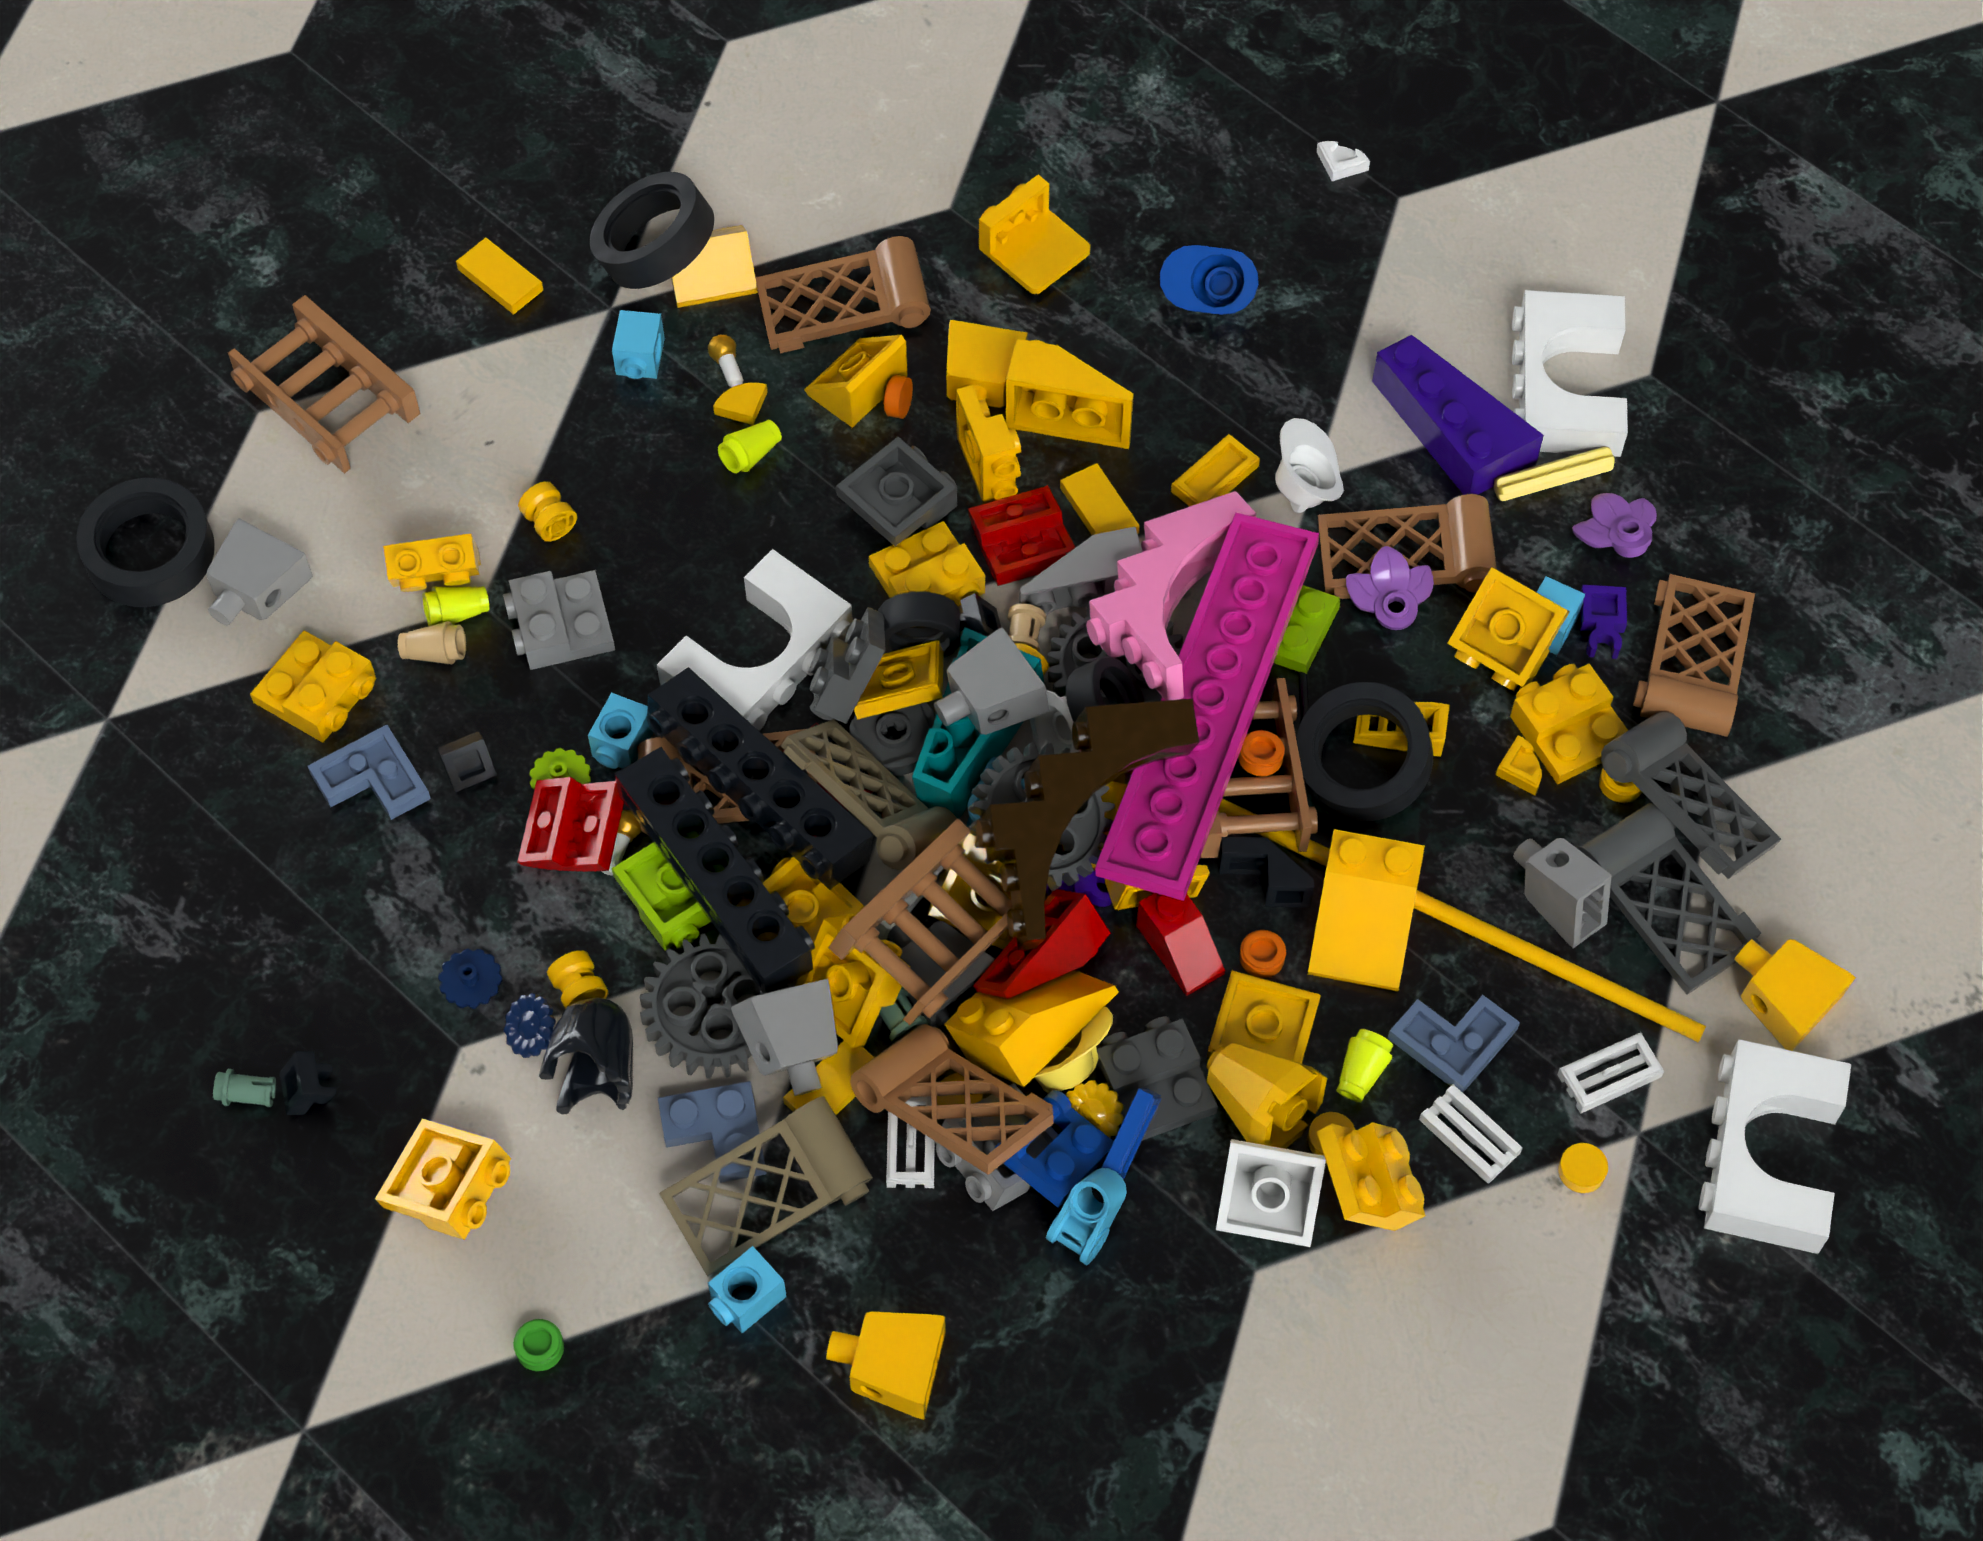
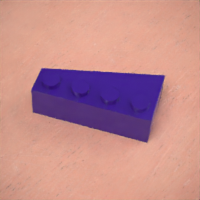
M1410 335L1377 352L1372 382L1463 495H1478L1492 488L1496 477L1527 469L1537 463L1544 435L1416 337Z

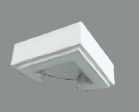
M1325 141L1317 144V154L1331 181L1369 171L1370 161L1362 151L1358 149L1354 151L1347 147L1338 146V142Z

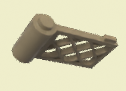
M835 719L789 735L781 745L784 753L798 767L808 771L877 837L876 849L878 856L891 869H905L957 819L953 812L946 807L935 806L928 808ZM828 737L834 740L838 745L829 742ZM808 749L818 752L819 756L811 753ZM832 758L846 763V766L834 762ZM860 769L866 771L868 774L860 772ZM841 780L849 782L850 786L844 784ZM864 788L877 793V796L865 792ZM891 799L898 801L901 805L892 802ZM871 809L882 813L883 819L877 816Z
M821 1096L801 1106L782 1121L659 1194L705 1274L709 1277L714 1273L718 1275L752 1246L756 1249L829 1204L841 1199L846 1206L869 1192L866 1183L873 1177L825 1096ZM778 1135H781L790 1150L785 1169L758 1163L763 1144ZM755 1150L752 1161L741 1159V1157ZM794 1159L803 1174L791 1171ZM731 1163L750 1167L744 1194L717 1188L721 1169ZM756 1169L783 1176L777 1202L749 1196ZM714 1174L711 1186L699 1183ZM789 1178L809 1182L818 1198L803 1208L782 1204ZM689 1188L709 1192L702 1219L682 1214L673 1198ZM715 1194L742 1200L735 1227L708 1221ZM748 1202L775 1209L770 1227L761 1233L741 1229ZM780 1210L793 1213L777 1223ZM687 1222L700 1225L697 1238ZM706 1227L733 1233L728 1253L713 1262L709 1261L701 1247ZM739 1235L751 1238L736 1247Z

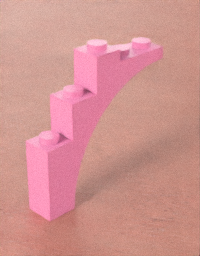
M1236 491L1144 522L1145 541L1141 543L1143 552L1118 560V580L1114 582L1115 592L1089 601L1090 620L1087 621L1086 627L1092 643L1096 646L1100 645L1109 657L1117 658L1125 655L1130 664H1136L1142 671L1147 685L1151 689L1156 688L1165 701L1184 698L1182 661L1169 643L1166 634L1171 614L1184 594L1205 574L1213 570L1235 512L1256 517V512Z

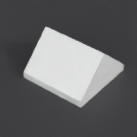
M1231 1139L1216 1230L1310 1247L1326 1163L1325 1156Z

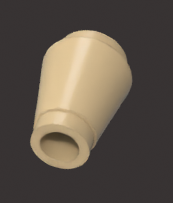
M450 621L409 631L408 633H400L398 636L399 655L402 659L452 665L455 660H461L465 657L466 637L464 629L461 625H453Z

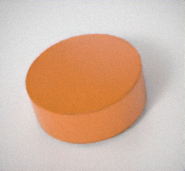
M894 375L888 381L884 395V411L887 416L900 419L906 417L913 394L911 378Z
M1265 730L1250 732L1246 735L1238 756L1239 763L1244 770L1256 776L1274 774L1282 765L1285 752L1284 744L1272 732Z
M1256 930L1249 933L1243 939L1239 959L1247 973L1259 978H1268L1276 975L1282 969L1286 957V946L1280 936L1272 931Z

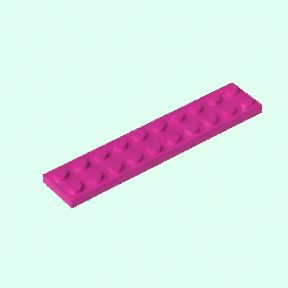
M1235 512L1178 656L1182 661L1184 698L1181 699H1193L1199 743L1187 756L1154 761L1133 770L1095 866L1097 877L1184 901L1317 549L1319 533Z

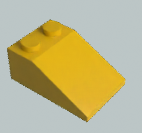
M1016 338L1006 378V424L1009 429L1015 428V430L1129 449L1134 394L1058 345L1047 344L1040 340L1029 341Z
M1334 829L1308 975L1399 991L1425 845Z
M1073 970L1009 999L976 992L970 999L964 1001L958 1007L957 1012L944 1024L969 1062L1025 1087L1119 991L1113 984Z

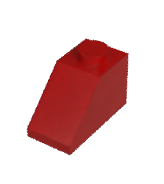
M1153 893L1139 901L1136 926L1186 996L1225 974L1224 966L1203 915L1187 894L1184 901L1158 893Z

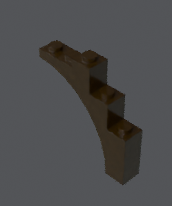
M1193 699L1085 707L1072 725L1073 746L1075 750H1081V752L1038 755L1029 767V771L1025 772L1024 778L1026 795L1028 799L1033 798L1034 801L990 805L982 815V820L977 821V840L980 848H986L987 862L1006 860V864L1001 866V882L1003 890L1005 892L1010 891L1012 909H1009L1007 913V925L1010 937H1016L1018 950L1037 949L1046 939L1044 901L1049 869L1061 836L1077 810L1095 792L1124 773L1154 761L1189 755L1199 743Z

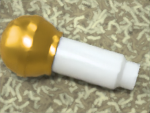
M720 334L713 337L708 344V353L712 359L720 364L728 386L732 388L743 384L744 380L735 360V341L727 335Z
M622 810L609 871H601L604 874L613 875L612 868L621 863L629 842H632L641 833L640 824L630 810Z

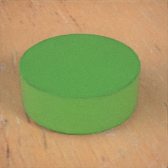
M534 1319L528 1321L515 1334L513 1342L515 1354L519 1362L529 1370H548L555 1366L563 1355L564 1341L561 1332L555 1324L548 1320Z

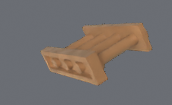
M304 295L292 304L297 322L295 323V329L251 363L235 348L228 353L234 369L231 372V376L244 392L251 390L312 444L314 452L322 462L327 465L332 462L345 474L351 469L344 448L347 444L387 413L391 415L396 413L407 423L411 422L421 413L414 389ZM314 341L322 348V353L279 386H276L264 375V373L305 342L311 344ZM333 365L335 367L341 365L349 372V377L306 410L302 409L291 399L292 396ZM360 389L363 391L369 389L376 395L377 400L334 434L328 432L318 423V421Z
M1285 678L1276 679L1272 701L1259 702L1252 719L1274 718L1277 736L1282 740L1285 748L1282 762L1284 775L1230 778L1224 796L1287 793L1291 812L1227 817L1225 812L1217 811L1200 859L1217 858L1222 837H1228L1230 834L1294 830L1298 852H1307L1311 834L1317 833V812L1314 806H1308L1293 724L1297 720L1295 695H1288Z
M958 818L840 930L828 947L841 960L854 948L860 953L866 951L917 1000L916 1004L903 1019L909 1025L922 1013L930 1019L949 999L943 992L1008 929L1007 913L1009 909H1012L1011 899L963 855L966 850L960 845L971 830ZM940 866L946 871L951 868L1002 916L989 931L982 927L935 882L938 877L933 873ZM912 893L918 898L923 895L974 944L960 959L907 910L909 904L904 900ZM885 920L889 925L895 923L946 973L930 987L878 938L880 932L876 927Z

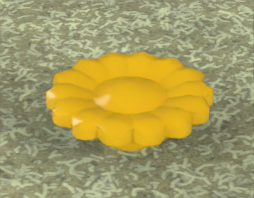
M1090 1080L1086 1084L1080 1083L1074 1087V1090H1069L1066 1093L1071 1102V1107L1105 1135L1111 1138V1136L1118 1134L1119 1125L1124 1121V1117L1121 1114L1124 1106L1118 1101V1093L1109 1090V1086L1106 1083L1097 1084L1096 1081Z

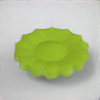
M558 748L554 752L547 751L544 753L543 758L535 760V767L530 770L532 778L530 786L532 789H535L537 780L572 777L581 784L591 783V777L589 776L591 769L588 764H585L584 756L576 755L574 750L565 751L562 748Z

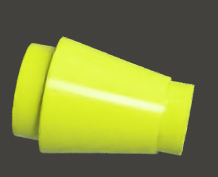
M766 420L724 436L723 442L718 446L719 457L725 467L732 473L748 472L781 441V432L773 421Z
M433 586L432 591L422 594L424 613L429 626L446 621L456 624L489 611V599L484 586Z
M1360 1029L1356 1037H1351L1349 1040L1339 1080L1340 1083L1336 1091L1352 1101L1362 1102L1364 1096L1393 1057L1390 1051L1393 1044L1375 1032Z

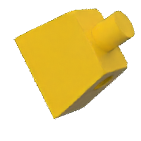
M950 320L946 375L947 397L951 400H956V389L973 385L978 400L985 399L987 405L991 407L1001 408L1005 406L1006 378L1016 338L1027 340L1028 333Z
M1751 939L1734 959L1754 976L1741 994L1742 1001L1780 1044L1790 1051H1793L1844 996L1856 978L1850 972L1794 939H1788L1773 956Z
M867 1312L860 1336L832 1331L826 1359L852 1365L850 1386L853 1392L924 1420L946 1333L945 1316Z

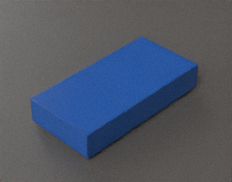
M1147 1088L1138 1089L1102 1168L1116 1171L1124 1180L1162 1099L1160 1094Z

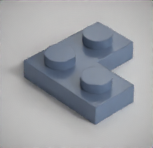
M388 725L308 765L311 776L330 807L371 787L392 820L431 799L428 789Z
M1484 995L1478 999L1456 1026H1453L1417 999L1392 1027L1387 1039L1449 1086L1454 1084L1464 1093L1518 1030L1520 1022Z
M751 1081L658 1098L666 1148L713 1140L715 1158L717 1159L760 1134ZM761 1149L758 1163L765 1164L763 1150ZM755 1150L741 1157V1159L752 1161ZM731 1163L721 1169L719 1181L721 1183L748 1178L750 1167ZM757 1169L755 1172V1176L767 1174L765 1171Z

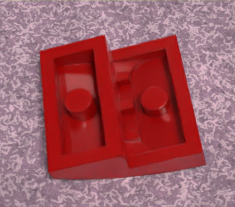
M1048 486L968 508V515L976 538L997 586L1038 575L1076 548L1063 525L1062 511Z
M572 777L537 780L517 863L526 867L559 871H609L624 801L619 796L616 781L581 784Z

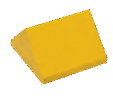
M743 225L713 230L709 241L701 253L685 269L671 277L678 308L758 293L748 234Z
M902 335L859 338L804 389L810 398L853 428L884 399L886 386L891 377L894 375L907 377L906 340Z

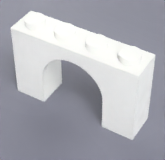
M1525 290L1522 306L1514 307L1512 330L1519 332V340L1514 341L1512 364L1519 365V374L1514 375L1512 388L1513 399H1519V408H1515L1514 413L1544 435L1540 452L1580 454L1606 446L1611 449L1614 457H1621L1628 434L1627 398L1584 396L1565 391L1548 377L1543 364L1553 356L1566 352L1619 354L1625 333V296Z
M773 549L744 577L747 601L782 625L791 636L786 649L776 659L758 667H735L719 660L688 636H685L657 664L660 686L689 667L759 731L766 723L768 715L778 704L784 705L795 693L797 685L807 675L811 676L814 674L810 672V666L819 648L826 650L832 636L845 641L847 631L853 621L852 605Z
M1738 1039L1731 1055L1723 1054L1719 1067L1718 1081L1725 1083L1723 1097L1717 1096L1712 1113V1124L1719 1125L1717 1140L1711 1138L1705 1161L1706 1167L1713 1168L1711 1183L1704 1182L1699 1201V1210L1706 1211L1705 1229L1818 1254L1829 1238L1835 1193L1780 1181L1765 1173L1754 1162L1748 1152L1745 1142V1126L1751 1120L1769 1113H1784L1835 1124L1846 1107L1851 1064Z

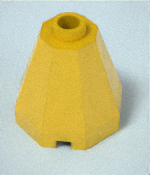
M1235 1043L1229 1044L1226 1048L1221 1046L1216 1049L1207 1062V1083L1247 1142L1286 1149L1307 1128L1308 1124L1301 1120L1306 1111L1310 1110L1316 1114L1323 1102L1327 1077L1313 1067Z

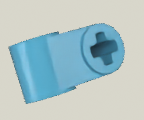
M1100 1168L1077 1183L1070 1191L1063 1208L1052 1222L1047 1232L1046 1240L1051 1243L1060 1242L1080 1255V1262L1088 1265L1106 1241L1110 1231L1109 1228L1125 1200L1127 1191L1123 1178L1114 1170ZM1092 1188L1097 1189L1101 1193L1104 1203L1099 1202L1094 1197Z

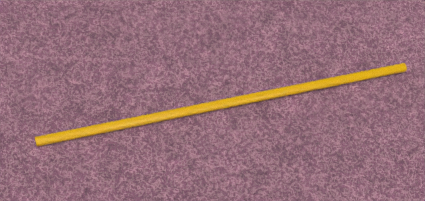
M1223 798L1218 809L1219 812H1225L1227 817L1257 815ZM1293 831L1256 833L1327 867L1330 849L1315 841L1309 840L1307 852H1298ZM1417 890L1414 909L1699 1043L1706 1028L1705 1025Z

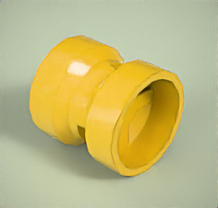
M545 481L530 487L520 498L518 508L527 520L535 522L534 528L544 541L551 542L565 536L576 524L577 514L567 502L560 501L561 495L551 482Z
M584 950L570 952L561 956L547 970V976L553 987L562 992L561 1002L565 1009L568 1005L592 997L606 998L608 995V989L602 978L594 976V964L589 954Z

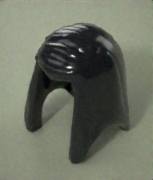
M592 997L568 1005L552 1032L539 1073L541 1079H553L558 1057L574 1052L558 1098L556 1111L562 1115L568 1114L579 1101L600 1093L609 1096L620 1110L626 1109L627 1104L631 1100L633 1090V1035L629 1018L619 1005L606 998Z

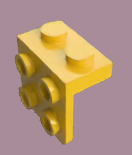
M1039 174L1026 184L1018 185L1009 197L997 206H990L979 218V250L1032 294L1041 293L1090 254L1089 242L1049 210V183Z

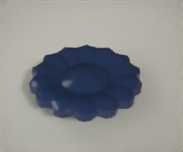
M464 949L461 954H452L450 961L443 963V971L438 975V980L441 982L439 986L440 992L446 995V1000L449 1003H456L459 1008L468 1006L475 1009L480 1004H488L490 998L498 994V986L503 981L500 975L501 967L498 963H495L494 956L485 954L481 949L475 951Z
M530 993L528 996L521 995L517 1002L511 1003L510 1011L505 1015L506 1024L503 1030L507 1036L506 1044L512 1047L514 1054H520L523 1058H529L531 1055L539 1056L541 1050L547 1049L556 1020L552 1016L553 1007L547 1005L545 997H539L535 993Z

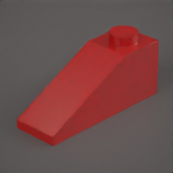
M1059 889L1052 891L1044 901L1046 939L1037 949L1018 950L1017 939L1014 937L973 985L976 991L1009 999L1084 966L1088 960L1096 955L1098 948L1111 934L1087 895Z

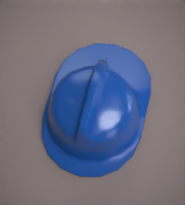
M1201 245L1183 246L1173 251L1166 258L1160 271V286L1165 297L1176 307L1195 312L1219 315L1234 314L1248 306L1255 297L1259 285L1258 272L1253 261L1242 252L1225 248Z

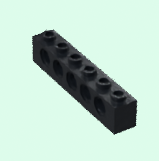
M689 667L648 694L647 722L653 733L660 738L665 737L678 750L679 755L687 764L695 765L707 776L710 784L717 792L725 793L738 805L746 819L751 822L756 821L769 833L772 842L779 849L787 850L796 858L809 877L818 879L831 890L870 860L873 834Z
M659 747L615 773L618 793L621 799L763 994L778 991L813 970L811 951L815 949L810 935L803 926L799 925L795 928L788 919L789 910L782 897L776 891L769 893L762 884L764 877L760 868L751 857L744 859L737 850L739 843L733 831L727 824L720 826L712 816L714 809L711 802L703 791L694 792L688 784L690 781L689 774L678 758L671 760L663 748ZM667 798L677 800L670 805L659 804L660 801ZM691 831H698L702 833L696 838L683 837L686 833ZM717 864L726 866L720 872H710L707 870L709 867ZM740 898L752 900L746 906L739 907L732 904ZM765 932L777 934L770 941L757 939L760 934Z

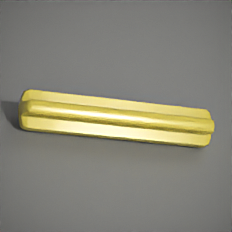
M1609 447L1597 448L1496 477L1493 485L1494 491L1500 501L1510 500L1611 471L1614 467L1615 458Z

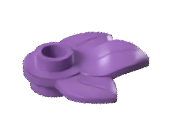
M1601 493L1595 495L1591 501L1593 518L1572 527L1575 536L1587 545L1594 548L1612 546L1617 554L1632 558L1645 553L1651 544V526L1656 521L1657 513L1653 504L1645 498L1628 503L1623 497L1614 493Z
M1384 546L1373 559L1370 569L1371 574L1354 573L1347 575L1346 587L1352 602L1358 609L1375 613L1376 619L1385 628L1401 630L1414 622L1418 613V605L1430 597L1434 585L1433 575L1428 565L1409 569L1406 559L1400 552L1391 547ZM1397 601L1403 604L1404 610L1400 613H1393L1389 610L1388 605Z

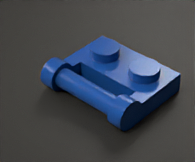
M1051 1090L1043 1100L1053 1105V1121L1063 1131L1035 1159L1026 1152V1148L1036 1138L1003 1164L1058 1208L1068 1198L1072 1188L1091 1174L1106 1159L1114 1141L1075 1111L1064 1093L1058 1090Z

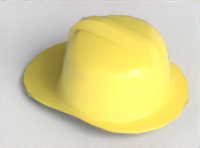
M1104 1007L1034 1077L1046 1093H1049L1051 1090L1063 1091L1071 1089L1082 1083L1094 1071L1099 1059L1096 1046L1108 1034L1113 1024V1014L1107 1007Z

